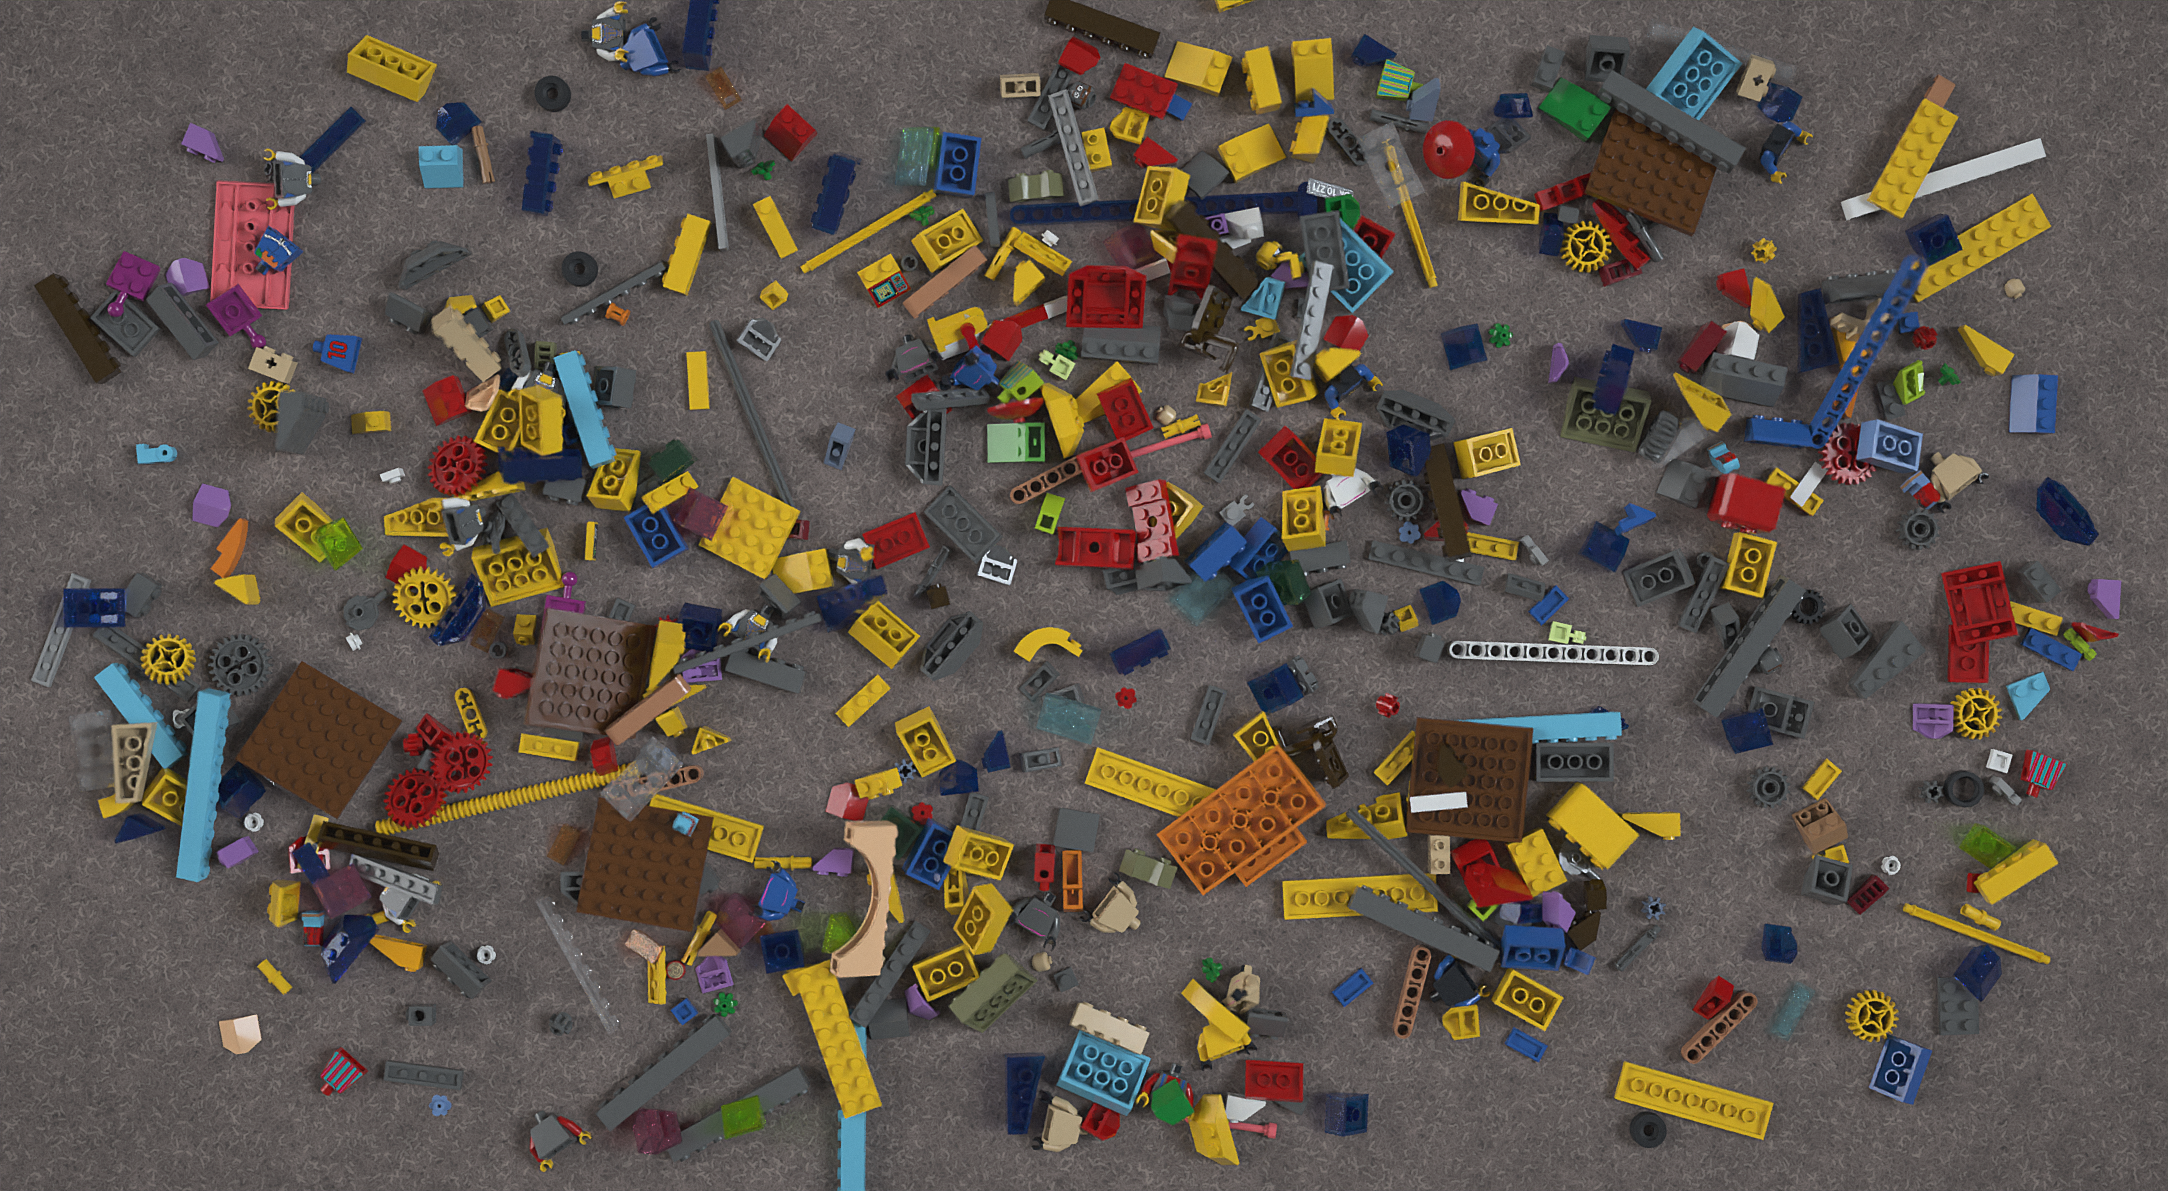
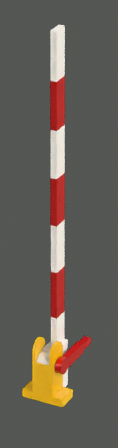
M1232 234L1219 238L1223 243L1227 242L1233 249L1251 242V239L1243 240ZM1164 258L1135 269V271L1146 275L1147 282L1171 273L1173 264ZM1067 295L1002 320L1013 321L1022 329L1067 312ZM972 307L935 321L934 317L927 319L937 349L943 357L942 360L971 350L975 345L978 347L982 346L983 344L980 341L991 325H987L984 312L979 307Z

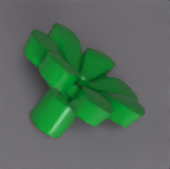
M774 160L766 161L765 164L760 162L758 163L759 167L752 169L753 175H763L765 181L772 178L770 171L773 170L772 167L775 166Z
M921 206L919 210H913L909 215L912 219L915 218L916 221H921L922 226H926L929 224L928 217L934 214V209L932 206H927L926 208Z
M1496 323L1494 325L1495 330L1491 328L1488 331V334L1492 335L1489 338V342L1491 344L1496 342L1497 348H1501L1503 344L1508 346L1510 344L1509 338L1513 337V333L1508 332L1510 327L1507 324L1502 327L1500 323Z
M1069 340L1063 344L1057 343L1055 346L1057 354H1061L1071 361L1078 358L1074 341Z
M1944 363L1940 369L1943 376L1938 379V382L1941 385L1950 382L1952 385L1960 384L1961 380L1953 373L1954 369Z
M1209 957L1202 960V964L1205 966L1202 967V971L1207 973L1206 979L1213 983L1220 975L1219 971L1223 967L1221 963H1213V959Z
M720 992L719 999L714 998L713 1003L717 1005L714 1011L716 1013L721 1011V1016L727 1017L728 1012L730 1014L735 1013L736 1010L733 1007L738 1005V1001L732 1000L734 997L732 993H728L726 996L724 992Z

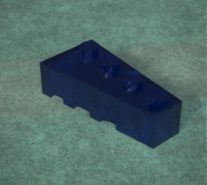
M690 0L682 48L686 69L709 71L712 41L715 37L714 23L717 22L718 18L716 5L720 4V0Z
M530 131V138H533V145L528 147L531 164L526 167V179L529 181L528 184L525 183L521 210L525 213L548 216V213L552 212L553 209L551 196L556 191L554 178L555 174L558 175L560 164L557 161L558 155H562L563 144L553 134Z
M843 152L834 153L833 156L829 157L827 163L829 171L827 175H824L821 184L824 188L822 193L818 194L816 204H818L817 212L814 211L811 217L812 228L832 235L837 234L845 210L843 204L847 203L850 195L848 187L855 180L856 171H854L856 164L860 165L861 158Z
M1821 288L1798 294L1797 374L1839 363Z
M1612 343L1610 351H1605L1602 360L1605 363H1602L1599 374H1602V376H1598L1595 385L1598 389L1595 388L1592 399L1595 400L1593 408L1616 415L1628 386L1627 383L1635 350Z
M498 447V469L503 483L517 484L518 482L536 483L542 480L555 482L559 479L574 481L577 478H582V456L579 449H562L560 452L542 456L533 450L531 452L525 451L523 448L514 447V451H505V447Z
M883 575L868 578L817 596L828 633L847 627L850 622L858 618L857 616L867 611L871 605H874L888 594Z
M1043 1052L1005 1053V1122L1008 1135L1028 1133L1032 1108L1045 1059Z

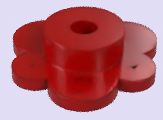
M1123 687L1121 692L1119 691L1115 694L1118 706H1124L1126 709H1130L1133 705L1132 703L1137 701V698L1134 697L1135 690L1132 688L1127 690V688Z
M920 802L919 806L915 805L912 808L913 819L919 821L922 825L926 824L928 818H933V807Z

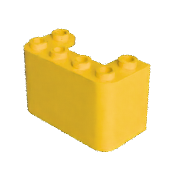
M1576 782L1546 814L1549 818L1547 822L1559 831L1563 829L1567 833L1565 837L1573 844L1577 842L1581 846L1579 850L1587 857L1590 855L1592 857L1590 861L1601 870L1604 868L1608 870L1639 837L1624 820L1580 782Z

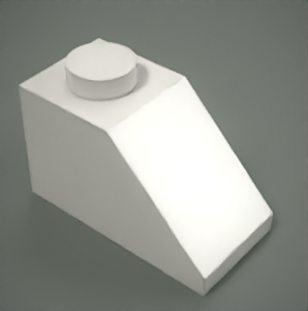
M1259 207L1225 214L1229 234L1243 240L1264 236Z
M1227 1092L1224 1108L1228 1122L1238 1123V1121L1246 1120L1266 1105V1100L1245 1099V1095Z

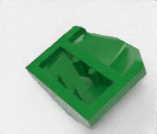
M1351 194L1325 198L1324 213L1339 211L1340 219L1353 229L1360 216V205Z
M1176 1078L1153 1092L1151 1108L1158 1119L1174 1126L1195 1113Z

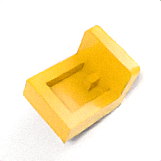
M1292 252L1281 253V257L1277 258V263L1289 262L1292 280L1300 279L1304 269L1302 262L1298 261V255H1292Z
M516 615L513 636L517 644L524 646L535 644L536 615Z

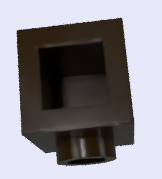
M941 583L930 586L931 590L927 591L931 609L951 604L946 586H942Z
M1603 879L1583 881L1584 903L1587 911L1607 909V889Z

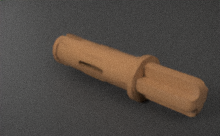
M474 126L472 127L475 143L473 148L476 149L482 183H493L495 179L487 148L489 144L486 143L483 127Z

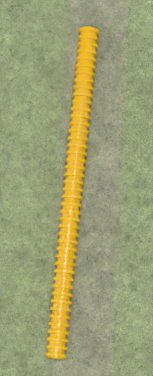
M635 761L634 764L630 762L628 765L622 764L621 767L618 765L619 771L602 776L595 770L593 773L587 772L586 775L582 773L581 776H570L569 779L567 777L563 778V780L560 778L557 781L552 780L551 783L547 781L546 784H535L534 787L530 785L528 788L526 786L522 789L517 788L516 791L512 789L511 792H499V795L495 793L493 796L491 794L487 797L482 796L481 799L477 797L475 800H464V803L460 801L458 804L456 802L452 803V805L447 804L446 807L442 805L441 808L444 811H437L439 818L433 816V823L427 820L426 826L435 825L437 822L440 824L442 821H453L454 818L456 820L460 817L465 818L466 815L470 817L472 814L475 816L477 813H488L489 810L491 812L495 811V809L500 810L501 807L505 809L507 806L510 808L512 805H523L524 802L527 804L530 801L535 802L536 799L538 801L542 798L545 800L547 797L553 798L554 795L558 797L559 794H570L571 791L573 793L577 790L580 792L582 789L588 790L589 787L593 789L594 786H605L606 783L610 785L612 782L614 784L617 781L623 782L624 779L628 781L629 778H640L641 768L639 763ZM385 818L382 821L377 820L375 823L376 832L387 835L390 833L395 834V832H405L408 829L405 825L401 827L398 823H394L392 818H388V820Z

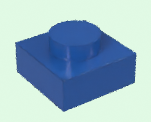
M1917 311L1903 313L1897 320L1899 334L1914 332L1920 327Z
M688 998L671 1009L681 1025H684L699 1013Z

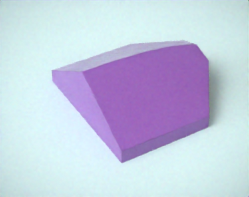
M181 258L173 261L166 273L168 283L172 282L183 297L210 288L203 263Z
M1562 343L1553 345L1549 375L1550 384L1557 382L1569 365Z
M202 484L193 501L192 521L219 527L228 517L231 508L228 490Z
M706 646L693 647L681 659L688 658L689 661L695 659V654L706 651V654L714 651ZM720 658L683 671L684 680L687 683L722 680Z
M1913 703V730L1932 739H1941L1953 731L1954 705Z
M706 956L702 963L695 968L702 994L734 985L727 960L722 956Z
M917 984L904 991L910 1014L927 1020L940 1014L938 1010L935 1011L917 990Z

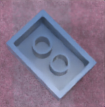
M1881 420L1862 422L1856 460L1902 474L1918 471L1923 434Z

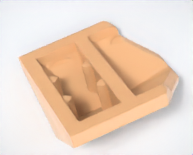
M499 374L467 392L465 402L467 409L486 411L489 409L499 391Z
M257 1014L219 1021L223 1047L235 1054L249 1052L262 1040Z

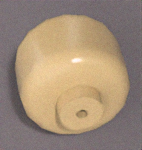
M2011 279L2004 286L2009 298L2014 297L2017 299L2022 297L2021 293L2025 291V287L2020 279Z
M1165 405L1163 408L1160 406L1156 411L1158 413L1156 419L1165 426L1173 423L1176 418L1175 410L1169 405Z
M1046 952L1033 956L1032 965L1036 971L1042 972L1050 969L1052 959L1051 956H1047Z

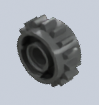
M1402 480L1401 485L1395 482V488L1389 487L1390 494H1385L1388 501H1385L1384 504L1389 505L1386 511L1393 512L1392 518L1397 515L1398 521L1405 517V521L1408 522L1410 516L1414 520L1417 519L1416 514L1422 515L1420 509L1426 508L1423 501L1427 500V497L1422 496L1425 491L1418 489L1419 484L1414 486L1412 480L1408 484H1406L1405 480ZM1403 495L1410 498L1408 506H1404L1401 503Z
M1915 508L1914 512L1908 510V515H1901L1903 520L1897 521V524L1900 525L1896 529V532H1900L1898 539L1904 540L1903 545L1909 544V549H1914L1915 547L1917 550H1922L1923 547L1930 548L1929 543L1935 544L1936 541L1934 539L1940 536L1938 530L1941 527L1937 525L1939 520L1933 518L1934 513L1927 514V509L1921 511L1920 508ZM1917 524L1921 526L1920 534H1917L1915 531Z
M1764 766L1763 771L1756 769L1757 774L1750 775L1752 780L1747 781V784L1750 785L1747 792L1752 794L1749 797L1750 799H1756L1754 804H1761L1763 808H1766L1768 805L1770 808H1774V804L1781 806V801L1787 800L1785 796L1790 793L1788 790L1790 783L1786 782L1788 778L1786 775H1781L1782 770L1776 771L1775 767L1768 769V767ZM1770 782L1772 789L1770 792H1766L1765 785Z

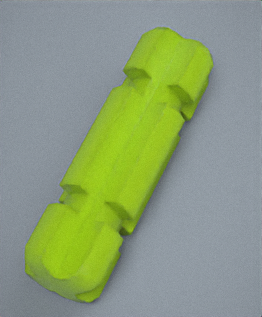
M2072 628L2066 630L2063 636L2068 641L2071 640L2070 643L2081 654H2084L2083 656L2086 660L2094 659L2097 653L2092 648H2089L2090 646L2079 635H2076L2075 630Z

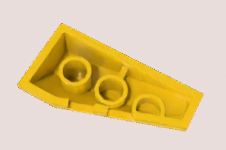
M1115 362L1076 399L1078 404L1077 411L1084 423L1105 414L1096 393L1131 378L1118 362ZM1134 381V384H1135V386H1136V388H1137V391H1138V393L1140 394V393L1142 392V390L1139 388V386H1138V385L1136 384V382Z
M515 464L504 466V470L497 471L478 482L477 487L471 486V492L466 489L465 495L459 493L458 497L453 496L451 498H461L470 502L525 491L522 469L515 467Z
M1166 482L1177 539L1194 521L1204 506L1191 494L1170 482ZM1155 516L1150 521L1152 527H1155L1157 524Z
M431 498V499H435V500H437V501H439V502H442L443 499H449V498ZM428 500L386 515L384 516L385 535L448 537L441 512L444 507H440L438 511L433 512L429 508H434L436 502L428 503Z
M1400 792L1375 798L1377 803L1366 807L1365 803L1359 806L1358 812L1388 840L1407 836L1406 818ZM1346 812L1326 821L1328 838L1371 839L1346 816Z

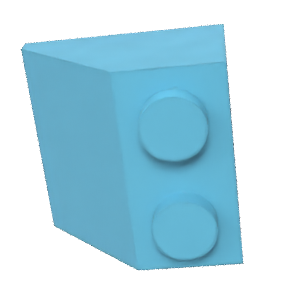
M457 145L419 146V167L425 188L463 187L462 148Z

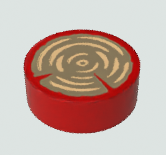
M673 960L666 967V974L670 979L678 980L685 975L686 967L682 961Z

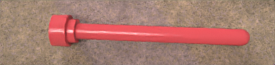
M1208 423L1197 428L1196 431L1130 451L1132 458L1196 438H1204L1206 440L1212 438Z
M1228 1122L1230 1129L1264 1133L1267 1138L1272 1139L1276 1137L1277 1123L1269 1122V1124L1264 1126L1242 1122Z

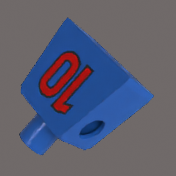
M327 334L325 342L315 340L313 351L322 353V362L344 371L355 373L362 338L350 335Z

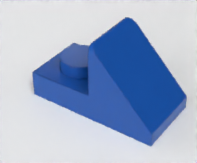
M1312 88V102L1301 100L1293 104L1296 117L1334 114L1332 104L1314 88Z
M1629 503L1624 507L1628 517L1618 522L1619 525L1614 530L1617 536L1650 522L1656 517V514Z

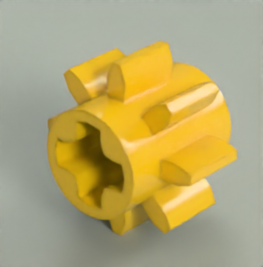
M1762 238L1759 242L1756 241L1753 244L1755 249L1751 254H1754L1755 261H1763L1765 264L1769 259L1772 260L1775 257L1773 252L1777 250V247H1774L1772 240L1765 241V238Z

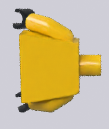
M1209 1019L1210 1025L1203 1027V1033L1199 1036L1197 1046L1202 1071H1204L1203 1066L1205 1064H1209L1212 1070L1211 1061L1241 1049H1245L1248 1055H1250L1248 1048L1251 1046L1257 1051V1047L1251 1042L1248 1033L1237 1043Z

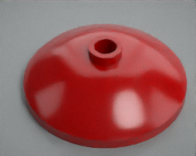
M1446 120L1430 128L1423 142V157L1427 167L1433 174L1443 179H1453L1462 176L1472 165L1475 155V144L1470 131L1463 124L1457 121Z
M1044 398L1016 401L987 408V411L991 416L998 419L1013 420V424L1025 421L1024 417L1036 413L1045 401Z

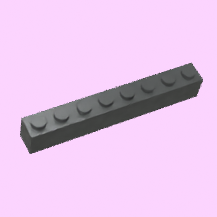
M1611 70L1596 95L1603 102L1617 108L1619 112L1629 115L1636 122L1649 127L1653 132L1660 133L1669 141L1677 143L1686 151L1694 153L1703 161L1716 166L1722 172L1730 174L1746 149Z
M1780 574L1692 702L1718 718L1725 710L1729 700L1735 696L1736 690L1741 683L1746 680L1750 670L1758 663L1762 653L1769 647L1771 640L1779 633L1785 620L1791 616L1792 610L1802 600L1806 590Z
M1356 885L1347 906L1349 909L1491 972L1500 952L1495 948L1496 944L1487 940L1483 943L1478 940V936L1470 932L1465 935L1460 932L1461 929L1452 924L1449 927L1442 924L1443 920L1433 916L1430 919L1425 917L1426 913L1415 908L1412 911L1407 908V904L1399 900L1397 903L1390 901L1391 897L1380 892L1377 895L1372 893L1373 889L1366 885H1362V887Z
M712 1014L702 1021L704 1025L698 1029L697 1026L688 1033L689 1037L685 1041L681 1038L673 1045L674 1049L670 1053L665 1051L658 1057V1063L655 1065L650 1063L643 1069L644 1074L642 1076H634L628 1081L629 1086L626 1089L621 1087L613 1094L614 1098L610 1102L606 1099L598 1106L600 1110L596 1115L609 1131H612L730 1035L731 1029L718 1014L714 1017Z
M799 1064L667 1137L663 1144L673 1162L678 1160L682 1162L691 1157L690 1153L695 1150L698 1153L706 1149L708 1143L712 1141L714 1143L719 1142L724 1138V1134L737 1132L741 1129L740 1125L746 1122L748 1125L758 1119V1115L771 1113L775 1110L774 1107L781 1104L783 1106L787 1104L794 1095L797 1094L799 1097L808 1092L807 1088H809L810 1082Z

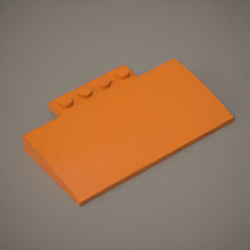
M1277 744L1156 835L1202 895L1208 893L1233 873L1247 887L1308 842L1297 827L1324 808L1326 802L1292 759Z

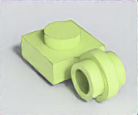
M1045 349L1039 354L1038 360L1047 365L1052 363L1050 371L1064 380H1067L1076 364L1061 354L1054 360V354Z
M1552 621L1548 640L1568 644L1569 637H1571L1572 642L1583 644L1587 637L1585 636L1586 633L1574 630V633H1570L1572 625Z

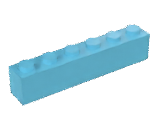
M574 350L553 357L590 467L594 469L615 462L614 456L616 451L613 444H609L608 438L610 433L607 426H603L602 420L604 415L601 408H597L596 401H598L595 390H591L590 383H592L589 372H585L584 365H586L583 355H579Z
M112 663L94 677L129 724L158 722L152 754L164 769L171 768L188 755L186 751L187 746L183 741H178L174 736V729L164 723L162 713L159 710H154L151 706V699L146 694L143 695L139 690L141 688L139 683L128 676V669L123 664Z

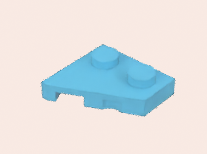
M1266 277L1258 289L1253 292L1249 300L1241 307V310L1276 320L1286 282Z
M2044 672L2036 673L2006 685L2019 720L2025 719L2050 691Z

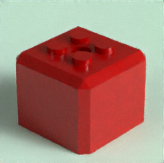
M1732 473L1718 475L1707 517L1711 522L1721 524L1722 528L1730 530L1740 529L1739 532L1748 535L1769 533L1776 528L1786 488Z

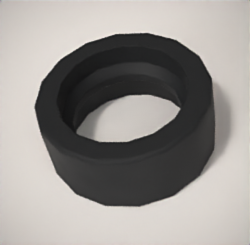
M1963 770L1950 774L1945 780L1943 787L1947 800L1953 805L1964 808L1972 807L1979 803L1984 793V786L1980 777L1972 772ZM1960 778H1968L1974 784V794L1968 800H1959L1953 794V785Z

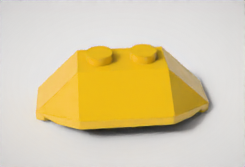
M1045 383L1040 386V390L1063 457H1070L1074 455L1084 433V421L1078 414L1077 401L1071 394L1050 383Z
M1204 1094L1193 1108L1195 1113L1192 1121L1190 1122V1116L1187 1117L1196 1151L1221 1165H1239L1221 1094Z

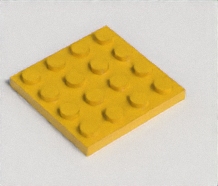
M732 476L699 546L767 580L801 511Z

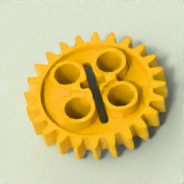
M420 566L418 572L412 568L411 575L405 572V578L400 577L398 580L400 584H396L394 587L397 591H394L392 595L397 598L393 600V603L399 604L395 610L402 611L399 615L400 617L407 616L405 622L411 619L413 621L412 626L419 623L420 628L424 624L430 628L431 624L434 623L437 627L439 620L444 623L446 621L445 616L450 618L452 615L450 611L455 610V607L451 605L457 602L456 599L452 598L457 595V592L451 591L455 585L448 584L451 579H444V572L438 575L437 568L434 572H431L429 566L426 571ZM421 581L424 582V585H425L424 589H423V586H422V584H421ZM429 584H435L438 590H431ZM409 586L417 587L418 592H411ZM423 593L425 594V597L428 598L427 602L425 601V598L422 597ZM433 602L439 603L440 606H441V608H440V609H435V608H433L432 603H433ZM412 605H419L421 611L414 610Z

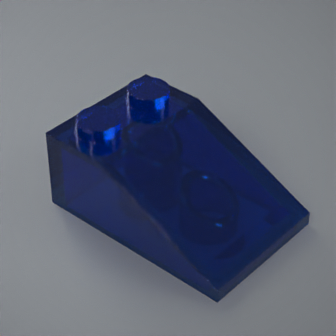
M125 588L63 589L64 628L126 627Z

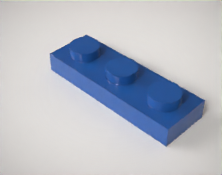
M2033 628L2028 629L2021 643L2022 646L2070 671L2075 670L2082 656L2081 653Z

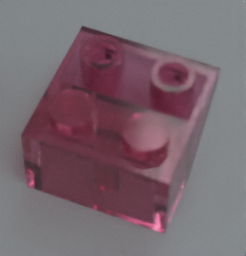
M690 487L673 522L711 541L728 506Z
M639 1109L632 1124L638 1153L657 1155L682 1142L676 1111Z

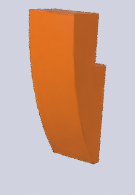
M239 518L216 548L222 554L210 569L222 578L230 577L242 555L248 532V520Z
M1062 851L1064 912H1083L1082 851Z

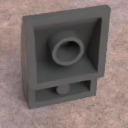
M1755 686L1745 723L1805 739L1815 702Z

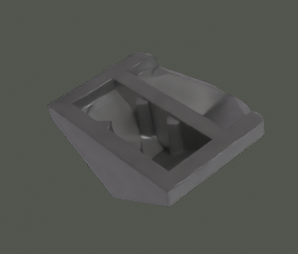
M1509 113L1487 128L1488 133L1492 134L1494 140L1500 145L1499 154H1510L1531 139V136Z
M755 318L748 321L736 341L767 362L781 342V338L771 322L765 318Z
M995 544L980 560L976 575L1010 585L1017 559L1005 547Z

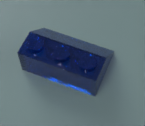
M1159 628L1110 652L1109 655L1118 673H1123L1125 676L1133 672V667L1139 664L1141 667L1152 663L1150 659L1156 656L1160 659L1168 655V650L1171 648L1162 629Z

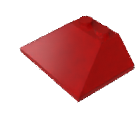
M1086 265L1068 275L1066 327L1143 328L1146 275L1127 266Z
M2001 561L1941 573L1958 647L2018 635Z

